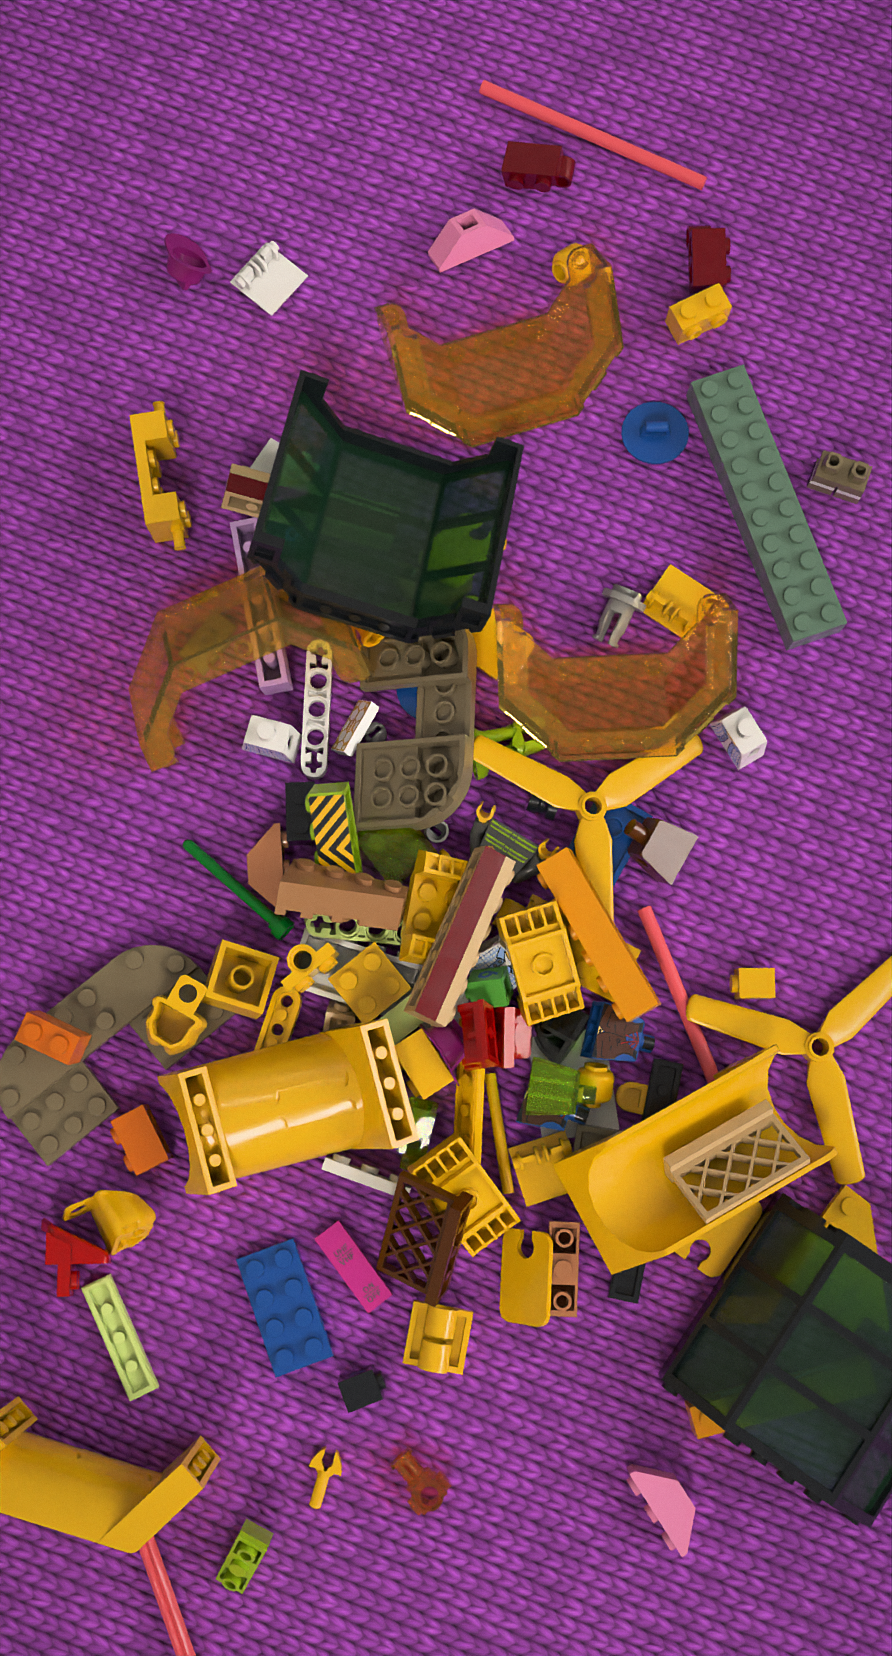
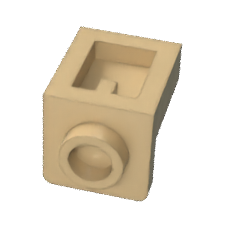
M330 1000L325 1014L323 1031L355 1024L356 1014L348 1004Z

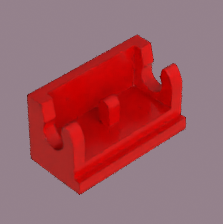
M484 999L458 1005L457 1012H460L462 1020L465 1058L462 1059V1066H464V1070L472 1071L499 1066L494 1007Z

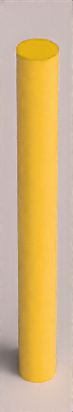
M496 1073L485 1074V1084L502 1194L514 1193L499 1090Z

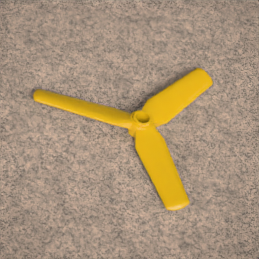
M688 728L610 773L595 792L587 793L568 776L483 735H479L474 739L473 760L548 804L576 813L579 819L574 839L576 858L614 921L612 838L604 818L606 811L626 807L702 754L703 744L698 734L693 729ZM586 801L595 803L597 807L596 814H590L586 811Z
M892 956L828 1012L820 1028L815 1033L807 1032L789 1019L693 994L686 1006L688 1021L764 1049L777 1044L780 1049L778 1054H801L807 1060V1087L824 1145L834 1146L838 1152L835 1157L829 1160L835 1181L841 1185L858 1183L865 1178L845 1076L834 1059L833 1053L834 1047L852 1039L892 997ZM816 1039L823 1046L820 1055H816L812 1050V1043Z

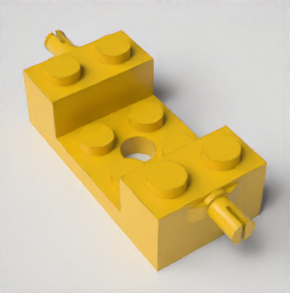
M155 401L152 403L154 411L129 415L145 525L155 543L173 540L174 550L181 551L186 549L184 538H189L188 528L192 527L190 512L186 508L185 501H180L176 491L164 493L158 479L162 477L159 461L177 458L175 448L180 447L179 436L174 428L173 420H168L166 417L165 403L163 401Z

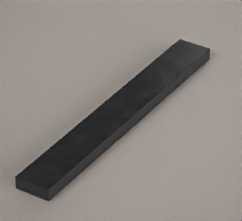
M653 1058L641 1121L677 1101L683 1064ZM646 1263L612 1274L607 1297L638 1304Z

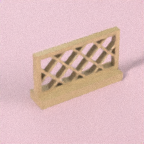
M766 1099L663 1158L666 1176L671 1182L676 1183L705 1224L810 1164V1157L773 1114V1107ZM773 1126L779 1134L778 1141L761 1139V1132ZM741 1143L754 1145L752 1156L736 1154V1146ZM758 1146L776 1149L774 1160L756 1157ZM780 1150L794 1152L798 1159L792 1163L778 1161ZM715 1158L728 1160L726 1171L710 1169V1161ZM732 1162L749 1163L748 1175L732 1173ZM754 1165L771 1167V1175L766 1178L752 1176ZM689 1173L701 1174L700 1187L686 1184L682 1177ZM707 1176L723 1178L722 1191L705 1188ZM728 1181L745 1182V1190L739 1194L727 1192ZM707 1195L720 1198L719 1205L707 1212L701 1204L702 1196Z

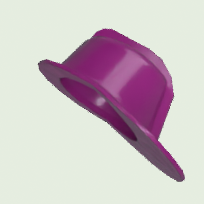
M171 233L165 236L164 243L168 251L167 272L177 280L182 290L189 289L190 285L199 284L205 274L212 272L203 250L194 241L180 234Z
M454 1018L446 1027L430 1026L425 1028L422 1024H419L440 1051L456 1084L460 1086L453 1071L465 1057L462 1028Z

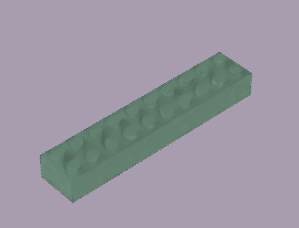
M744 364L691 382L686 394L688 403L786 651L839 633L847 624V620Z

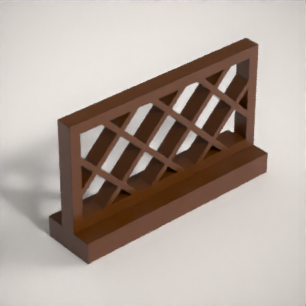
M403 1170L399 1174L376 1269L426 1294L424 1302L436 1307L449 1289L474 1196L464 1191L457 1196ZM406 1183L415 1187L420 1196L411 1199L405 1188ZM438 1198L446 1202V1210L438 1212L432 1199ZM424 1202L430 1215L421 1217L415 1204ZM407 1207L413 1220L408 1222L404 1221L399 1212L400 1209ZM434 1220L440 1233L432 1236L425 1223ZM417 1226L423 1239L416 1241L409 1228ZM401 1231L407 1244L399 1246L393 1234ZM428 1245L434 1256L426 1259L419 1247ZM411 1249L418 1262L409 1264L403 1252ZM395 1254L401 1267L397 1268L387 1263L388 1256ZM421 1268L427 1277V1282L417 1278L413 1270Z

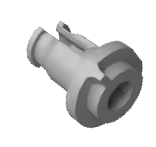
M614 584L612 589L605 587L601 595L609 600L600 617L597 632L592 635V638L599 642L603 641L616 613L620 616L607 644L618 649V641L625 633L634 611L643 613L646 605L640 602L643 597L640 593Z

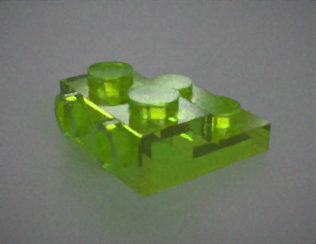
M413 828L367 830L357 833L360 850L385 881L396 880L402 883L411 876L415 867L418 849L438 854L420 830H414Z

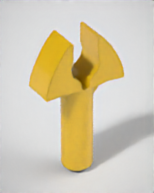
M326 1446L321 1448L309 1463V1467L315 1468L318 1473L309 1502L310 1507L314 1509L321 1508L329 1477L333 1474L339 1476L342 1474V1461L337 1449L333 1463L327 1469L324 1468L325 1464L322 1461Z

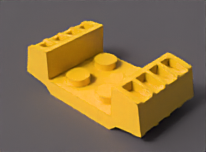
M418 849L415 867L410 877L400 933V961L424 965L468 861Z
M552 900L495 918L499 936L506 944L519 992L516 999L526 1024L531 1026L584 1009L581 985L557 901Z
M457 1131L407 1167L409 1173L459 1196L464 1191L474 1196L461 1241L472 1257L483 1248H486L491 1242L497 1240L503 1233L509 1231L515 1224L521 1222L512 1206L501 1191H499ZM438 1198L432 1199L438 1212L446 1210V1202Z

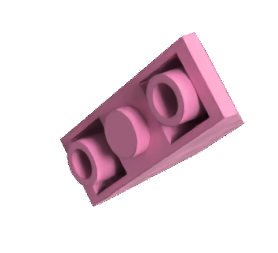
M472 209L448 220L430 247L428 256L441 273L514 241V236L501 219L477 209Z
M630 1464L626 1467L631 1476L626 1479L636 1496L642 1493L648 1503L644 1506V1509L654 1524L657 1521L661 1523L665 1530L661 1536L671 1551L677 1549L681 1557L685 1556L688 1552L696 1509L674 1473Z

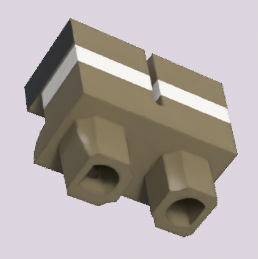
M823 450L820 459L817 458L806 487L831 495L835 489L833 497L857 504L865 491L872 466L862 461L843 457L841 454L833 451Z

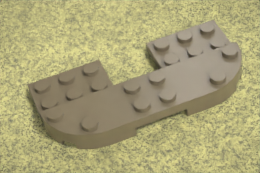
M422 601L418 619L453 612L442 604ZM411 602L381 605L379 607L408 616ZM469 629L455 631V636L434 639L432 635L419 637L418 642L409 644L388 637H384L373 647H366L362 644L360 689L364 692L417 687V708L414 739L357 744L353 805L357 831L397 828L427 829L447 819L463 802L469 790L473 773L477 668L476 643Z
M143 945L129 949L111 960L47 1012V1014L92 1035L80 1063L66 1065L16 1040H13L5 1050L0 1060V1106L7 1119H12L47 1166L52 1165L121 1108L84 1061L113 1036L130 1024L165 1070H168L237 1014L200 1003L195 1012L207 1020V1027L200 1034L193 1047L181 1053L169 1055L165 1052L163 1046H154L149 1043L146 1033V1017L153 1007V998L159 995L168 997L182 975H188L204 985L208 976L194 960L184 953L161 945ZM186 984L179 990V997L183 1002H192L197 996V990L193 985Z

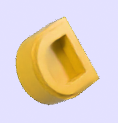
M635 1082L621 1084L615 1094L617 1105L624 1111L643 1115L649 1085Z

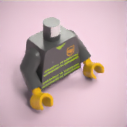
M481 801L476 810L477 817L470 832V854H472L474 848L486 845L516 861L512 870L514 871V877L511 882L521 883L536 876L539 873L536 865L559 851V846L552 852L548 851L546 843L550 840L549 838L545 839L538 846L494 819L495 805H493L490 813L484 812L482 810L484 801Z

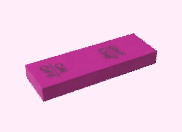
M340 1220L336 1221L314 1239L367 1313H370L393 1295Z

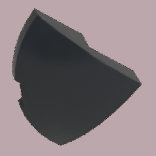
M577 1010L534 1024L537 1037H534V1040L541 1052L559 1067L585 1030L589 1015L581 1010Z

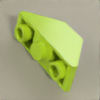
M246 1519L216 1580L221 1582L226 1589L243 1594L266 1553L274 1533Z

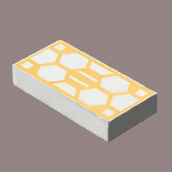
M358 700L331 750L340 755L352 757L357 749V744L361 742L378 712L379 706L370 701Z

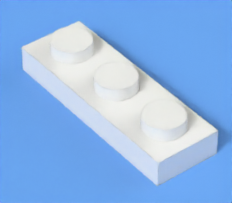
M334 1153L333 1158L325 1157L322 1170L394 1196L399 1178L398 1175L390 1174L389 1178L378 1175V1168L364 1163L359 1168L350 1164V1158ZM406 1185L405 1188L410 1193L411 1186Z

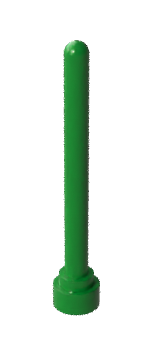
M186 839L183 842V848L269 924L270 933L277 940L281 941L288 935L295 925L292 920L287 916L283 917L274 914L273 911L192 840Z

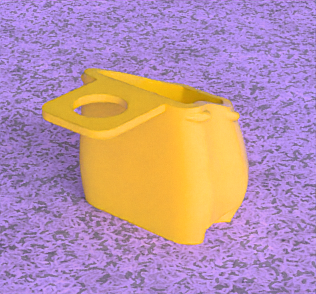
M182 975L168 997L159 995L153 998V1007L146 1017V1033L151 1045H161L167 1054L175 1055L188 1050L196 1044L198 1037L207 1027V1020L195 1012L207 992L204 984L188 975ZM186 984L193 985L197 990L195 1000L189 1003L183 1002L179 997L180 988Z
M99 1190L94 1196L65 1208L62 1217L64 1221H67L90 1211L100 1235L112 1256L123 1249L135 1246L146 1238L156 1220L154 1210L137 1194L112 1190ZM85 1205V1207H83L79 1211L71 1213L76 1208Z

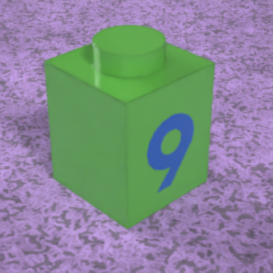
M507 966L472 970L465 990V996L471 1002L484 999L494 1008L508 1006L514 993Z

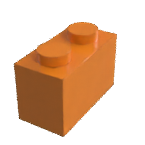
M36 1010L26 1012L14 1040L66 1065L80 1063L92 1035L45 1012Z
M142 1104L110 1121L113 1126L110 1129L111 1136L117 1145H122L126 1153L123 1156L124 1163L130 1172H135L136 1176L174 1158L148 1104Z

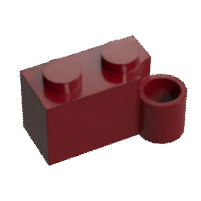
M508 141L501 172L505 187L515 190L525 188L549 192L551 186L560 188L571 186L576 162L571 157L564 156L562 146Z
M710 225L687 226L686 247L688 249L689 293H699L718 283L724 290L727 283L731 281L730 265L726 266V255L730 254V238L726 237L725 228H711Z

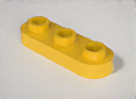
M284 986L275 990L254 1050L291 1040L302 1006V996L297 991L295 993L288 992ZM287 996H290L293 1000L292 1005L289 1007L283 1005V999ZM278 1024H281L283 1027L281 1035H275L273 1031L274 1027Z

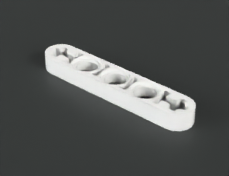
M321 639L311 642L306 652L301 770L307 778L312 780L322 778L328 768L333 651L330 644ZM319 647H323L324 652L328 653L322 656V667L328 666L327 670L317 667L316 655L312 654L317 652ZM317 674H321L327 679L326 685L320 689H316L310 684L311 678ZM315 702H320L325 706V712L319 717H314L309 713V707ZM313 730L321 731L324 735L323 741L318 745H312L308 742V734ZM307 749L317 752L318 764L322 765V768L316 769V773H311L310 768L306 767L307 764L312 763V753H306Z

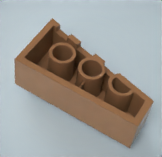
M306 858L293 859L280 880L274 914L285 915L286 910L300 912V918L312 919L313 915H325L331 919V922L336 923L355 919L359 926L398 931L403 919L409 887L403 886L396 880L383 881L375 879L367 873L355 874L344 871L343 868L334 865L327 867L318 865Z

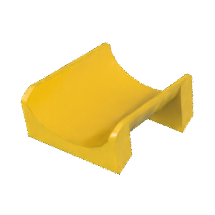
M387 1018L338 1027L318 1034L157 1076L159 1085L170 1096L178 1112L186 1137L190 1164L189 1179L184 1186L186 1194L211 1195L237 1186L236 1179L349 1149H394L419 1140Z
M777 1044L730 1064L713 1075L715 1080L643 1121L576 1150L553 1164L611 1275L673 1253L700 1235L814 1168L821 1166L838 1154L834 1146L816 1145L798 1136L783 1122L774 1108L768 1090V1070L774 1056L780 1051ZM766 1099L773 1107V1114L810 1157V1164L705 1224L676 1183L671 1182L666 1176L663 1158ZM771 1126L761 1132L760 1138L778 1141L779 1134ZM741 1143L736 1146L735 1153L752 1156L754 1145ZM758 1146L756 1157L774 1160L776 1149ZM780 1150L778 1161L792 1163L798 1159L794 1152ZM715 1158L710 1161L709 1168L726 1171L728 1160ZM733 1161L731 1172L748 1175L750 1164ZM754 1165L752 1176L766 1178L771 1175L772 1168ZM689 1173L682 1177L686 1184L700 1187L702 1175ZM707 1176L705 1188L722 1191L724 1179ZM729 1180L727 1192L739 1194L745 1190L746 1183ZM703 1195L701 1204L708 1212L719 1205L720 1198Z
M18 1396L0 1409V1513L123 1552L135 1553L203 1490L221 1458L204 1438L200 1436L161 1473L27 1432L26 1430L38 1418Z

